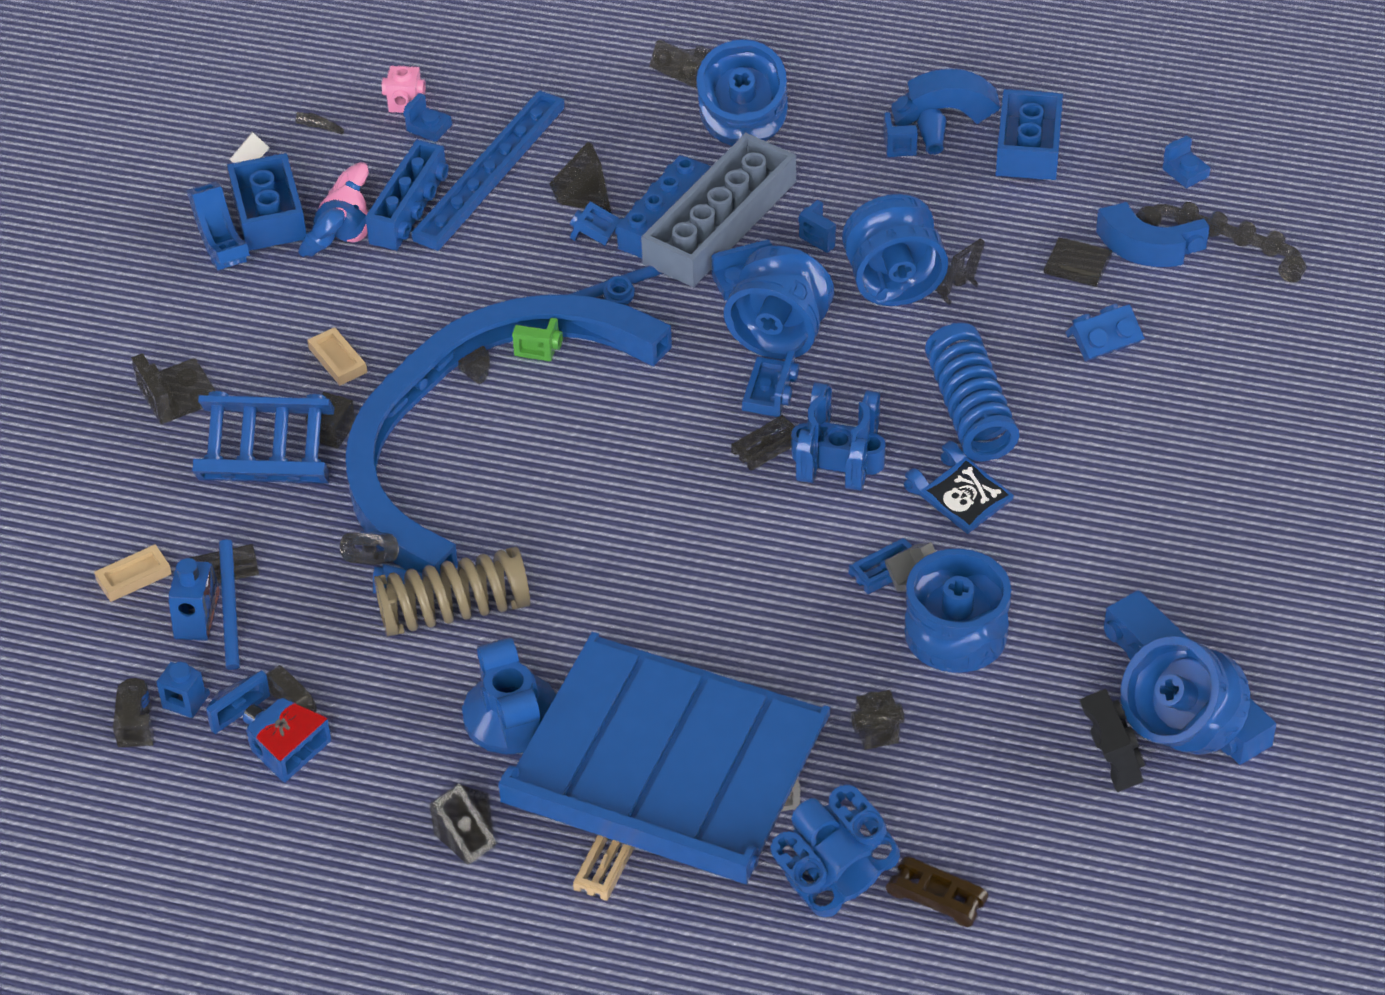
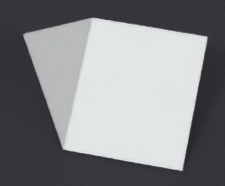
M252 131L230 160L233 163L262 158L269 150V147Z

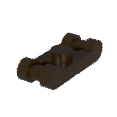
M912 857L902 858L897 867L898 874L891 876L886 884V890L892 896L899 899L906 897L950 916L963 927H971L977 918V909L982 908L989 897L982 887ZM917 878V879H919V882H918V884H917V883H915V882H913V881H911V880H914V879ZM956 896L965 899V902L962 903L955 900Z

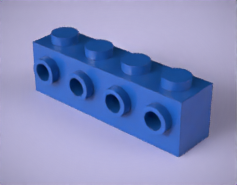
M418 139L415 140L365 216L369 244L397 251L402 242L408 239L416 220L421 219L424 208L429 200H433L437 187L441 181H445L447 178L449 166L445 161L443 145Z
M681 154L672 164L667 165L660 178L650 185L648 191L640 200L634 203L630 212L618 221L615 228L618 249L642 258L641 237L711 166Z

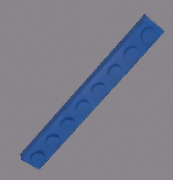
M538 90L412 231L413 242L439 251L565 108L564 99Z

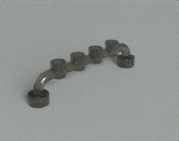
M1185 202L1181 208L1168 204L1143 206L1136 214L1143 222L1157 227L1161 223V216L1175 219L1178 225L1205 219L1209 225L1208 235L1211 237H1217L1221 234L1232 238L1233 242L1238 246L1245 247L1250 244L1259 247L1267 256L1273 257L1277 254L1285 256L1279 265L1278 272L1287 282H1298L1307 269L1300 251L1286 244L1282 233L1271 231L1267 237L1256 233V227L1251 222L1243 221L1236 227L1227 224V217L1218 211L1213 212L1210 217L1200 215L1198 207L1192 202Z

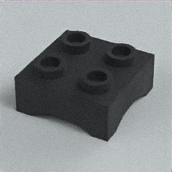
M1106 688L1079 699L1085 715L1093 722L1090 730L1096 747L1102 750L1106 761L1110 762V777L1116 791L1120 792L1144 782L1140 768L1144 767L1145 763L1139 751V744L1133 729L1127 725L1126 716L1119 700L1112 701Z

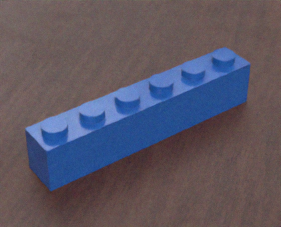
M1139 590L1106 608L1105 634L1127 653L1130 660L1141 648L1154 640L1172 636L1189 639ZM1250 698L1248 717L1243 728L1221 750L1241 765L1273 746L1277 723Z

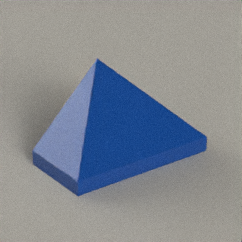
M261 670L215 694L206 708L210 729L214 734H217L240 718L250 705H258L270 697L265 672Z

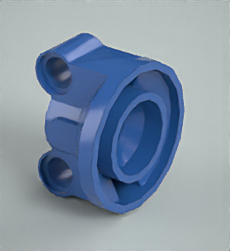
M512 637L477 646L481 681L468 692L462 706L464 729L472 741L487 751L505 755L524 753L556 696L555 691L548 682L534 675L526 666L519 662Z

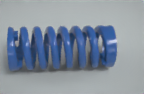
M953 323L936 330L927 340L925 354L933 370L934 378L938 383L939 391L943 396L944 404L948 409V414L952 419L953 427L957 432L963 453L971 460L979 462L998 459L1015 447L1020 435L1017 424L1012 419V412L1007 406V400L1002 394V387L997 381V375L992 368V363L988 358L980 333L976 327L966 323ZM969 340V341L959 342V343H957V344H954V345L950 346V347L947 348L946 350H944L947 346H949L950 344H952V343H954V342H956V341ZM1003 432H1005V433L1003 434V436H1001L1000 438H998V439H996V440H994V441H990V442H977V441H984V440L992 439V438H994V437L999 436V435L1002 434Z

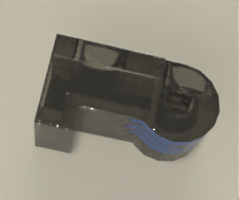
M139 678L127 679L117 689L113 729L118 748L153 746L154 732L149 714L152 708L146 682Z

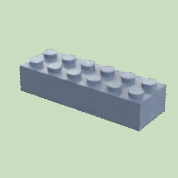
M745 133L641 237L642 263L646 266H652L657 271L694 288L712 269V254L731 249L796 183V154Z

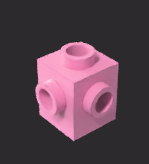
M390 66L388 77L382 80V95L387 96L389 112L404 113L406 104L412 101L418 93L425 95L426 83L425 80L420 78L419 67Z

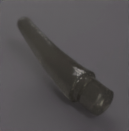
M297 112L295 123L344 134L343 128L324 117L310 112Z

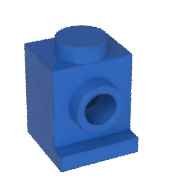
M170 662L156 681L162 708L192 719L210 695V690L204 687L201 672L185 662ZM179 694L182 695L183 701L177 699Z

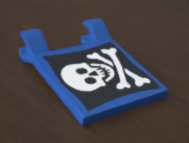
M948 441L941 448L944 452L940 455V459L944 464L951 466V468L930 484L918 469L912 468L905 474L907 480L904 482V488L910 493L920 495L966 534H969L1012 501L1014 495L965 457L955 442Z

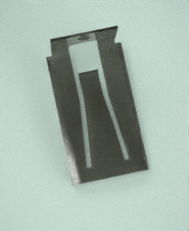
M981 238L953 256L951 265H948L944 280L935 289L948 305L951 304V300L947 298V295L950 294L953 280L955 281L954 285L960 287L968 280L975 287L978 285L974 277L985 245V241ZM971 251L970 257L964 269L965 258Z

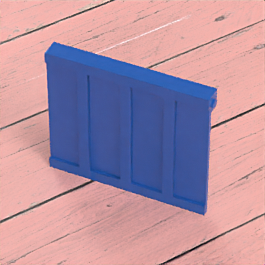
M592 631L516 767L510 765L503 773L498 783L500 802L747 885L758 865L759 856L822 727L825 726L830 716L831 707L826 705L819 707L599 637V633Z

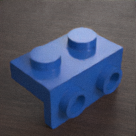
M1117 304L1110 305L1100 310V315L1092 318L1090 314L1079 316L1072 320L1073 325L1065 332L1067 338L1075 337L1085 362L1140 343L1145 339L1130 304L1120 308Z
M788 350L785 362L762 357L756 358L742 401V411L780 418L783 406H789L791 401L792 386L790 384L791 382H797L799 374V364L794 363L795 351Z

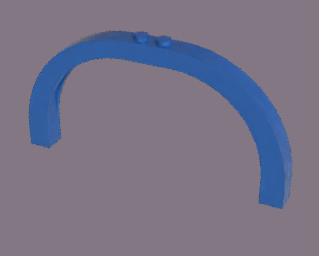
M539 295L506 300L483 307L462 316L437 331L412 354H409L400 366L385 377L384 381L365 401L352 424L346 448V473L353 510L368 538L385 556L406 570L415 569L417 572H423V568L426 565H433L440 576V567L443 562L450 561L454 564L455 568L458 567L456 544L422 527L402 513L388 498L377 477L380 453L393 428L431 389L458 365L485 350L512 342V333L515 325L547 329L550 319L556 318L558 319V329L563 332V337L579 338L608 345L654 367L672 348L671 325L637 309L610 300L578 295Z

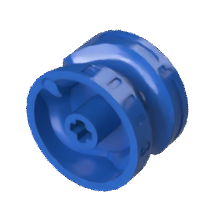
M732 40L715 47L701 62L697 74L700 117L703 125L714 138L722 143L733 146L745 133L767 141L780 130L788 111L787 76L783 62L771 48L753 40Z
M903 194L877 197L855 210L845 223L842 241L852 266L856 285L860 293L872 303L881 306L911 304L931 294L944 280L948 270V257L939 232L934 229L933 215L929 207L920 199Z
M786 246L760 248L748 257L739 275V282L733 288L724 306L726 326L741 345L758 355L782 360L786 359L788 350L795 351V358L811 348L819 332L820 321L825 317L833 301L834 285L826 269L816 259L800 250Z
M961 548L937 551L921 559L912 568L906 584L907 609L904 632L907 645L914 656L932 668L952 673L975 671L995 661L1003 652L1008 638L1009 621L1007 612L1011 604V582L1006 571L989 556L974 550Z
M1172 636L1154 640L1134 655L1123 675L1120 699L1128 723L1139 735L1152 742L1169 746L1181 752L1199 755L1218 751L1227 746L1238 735L1248 717L1250 689L1243 670L1228 655L1209 649L1190 639Z

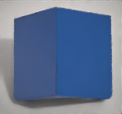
M884 112L883 135L887 157L917 156V126L892 127L890 112Z

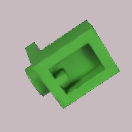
M556 318L550 319L547 329L515 325L512 333L514 356L551 362L555 350H560L562 346L563 332L559 331L558 319Z

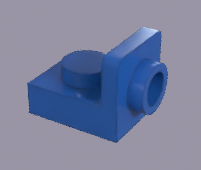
M418 93L404 108L403 114L407 132L437 142L452 126V117L450 115L426 107V98L422 93Z
M1188 135L1169 143L1165 147L1163 170L1185 188L1206 179L1210 175V167L1191 152L1192 139Z
M816 200L809 207H805L799 214V238L828 253L835 247L836 223L823 217V202Z
M589 202L583 211L578 209L573 216L570 226L574 228L570 239L576 241L582 232L606 246L614 235L620 218Z

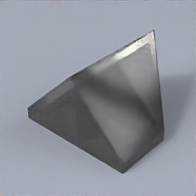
M587 142L549 183L557 202L562 205L585 209L589 202H592L612 214L601 162L593 145Z
M457 783L430 803L434 835L467 865H470L497 845L493 835L488 793Z

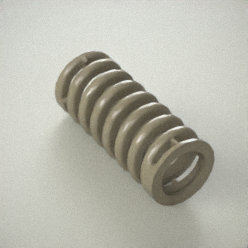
M515 546L507 548L506 551L498 550L494 555L493 562L487 554L482 553L477 556L475 566L469 558L464 557L459 560L458 572L452 562L445 561L441 564L440 576L433 565H426L423 568L422 580L415 569H408L405 572L404 584L400 576L395 572L387 576V581L385 575L374 576L375 590L386 636L390 637L405 633L403 624H399L397 598L408 629L412 632L418 629L415 594L427 627H434L436 625L433 590L444 622L447 624L454 621L451 586L462 618L465 620L470 619L472 611L469 582L480 614L487 616L490 613L486 576L490 583L497 609L500 612H505L508 606L504 571L515 599L510 600L512 610L529 607V587L519 548Z

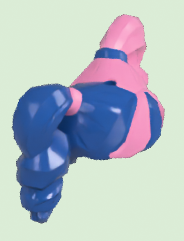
M359 162L346 169L338 177L331 190H329L328 196L320 203L313 220V230L306 234L305 240L299 247L298 252L302 257L314 256L319 251L327 248L335 237L354 243L366 237L368 232L365 216L369 210L366 200L360 192V188L365 184L369 174L366 163Z

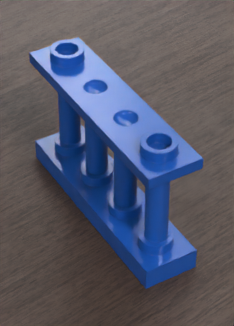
M212 391L209 392V395H199L198 402L204 411H211L207 455H204L203 459H193L192 472L198 480L329 484L330 471L325 462H321L318 459L321 414H334V407L330 399H326L324 395L308 394L306 398L229 396L225 392ZM224 411L243 412L240 456H237L236 460L223 459L220 456ZM256 412L276 413L272 457H269V461L256 460L253 457ZM289 413L308 414L305 457L301 459V462L288 461L289 459L285 458Z

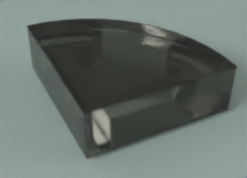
M482 345L458 361L459 369L478 385L482 384L487 379L490 369V356L487 349Z

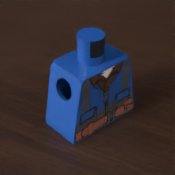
M185 558L176 565L168 598L174 639L208 641L220 595L219 584L213 566L209 562H198L191 558ZM194 607L195 612L193 614H189L188 610L193 609Z

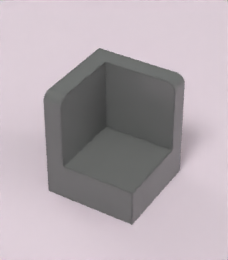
M932 542L915 544L885 560V565L897 592L906 591L908 575L912 568L921 559L936 552Z

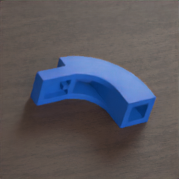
M960 69L934 70L907 82L909 92L900 96L891 104L894 123L897 126H909L918 120L920 114L927 109H958L968 115L976 124H979L1001 109L997 89L992 84L973 72Z
M212 182L188 189L187 194L200 235L215 268L221 270L247 262L246 257L250 256L248 246L236 232L228 211L222 186L217 182Z
M1123 202L1098 209L1096 232L1112 252L1130 262L1151 267H1173L1183 265L1186 254L1195 253L1207 248L1209 225L1205 219H1200L1173 227L1153 226L1140 220L1134 214L1129 204Z

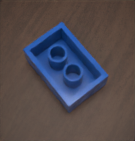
M1003 89L996 176L1056 180L1063 93Z
M287 153L227 164L244 242L247 243L249 251L305 240L306 228L303 210Z

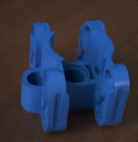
M815 382L808 408V423L795 426L791 435V456L796 461V480L814 483L817 468L845 472L846 489L862 491L866 474H877L885 467V440L878 435L880 392L866 390L863 402H859L858 425L853 427L831 423L832 388L828 384Z
M841 785L835 788L830 794L827 806L822 805L816 798H810L802 802L794 810L791 817L794 832H782L771 843V853L777 864L785 872V876L792 888L816 915L824 918L837 914L843 903L865 892L883 871L893 868L900 858V850L893 837L887 832L882 816L864 795L852 785ZM844 799L852 801L856 809L849 811L847 807L842 806L841 802ZM862 825L866 826L871 836H864L860 832ZM887 844L891 846L892 850L887 858L881 860L873 858V851L879 845ZM789 845L791 848H794L797 856L791 858L789 854L784 853V847ZM805 871H808L814 881L813 883L808 884L803 879L802 874ZM828 890L834 893L833 901L827 906L815 904L817 895L822 891Z

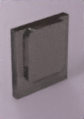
M1059 237L1046 263L1044 274L1098 287L1112 256V250Z

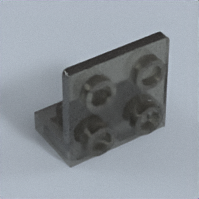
M143 353L131 357L137 386L160 425L203 409L198 402L199 395H209V392L215 391L195 358L158 371L155 363L149 364Z

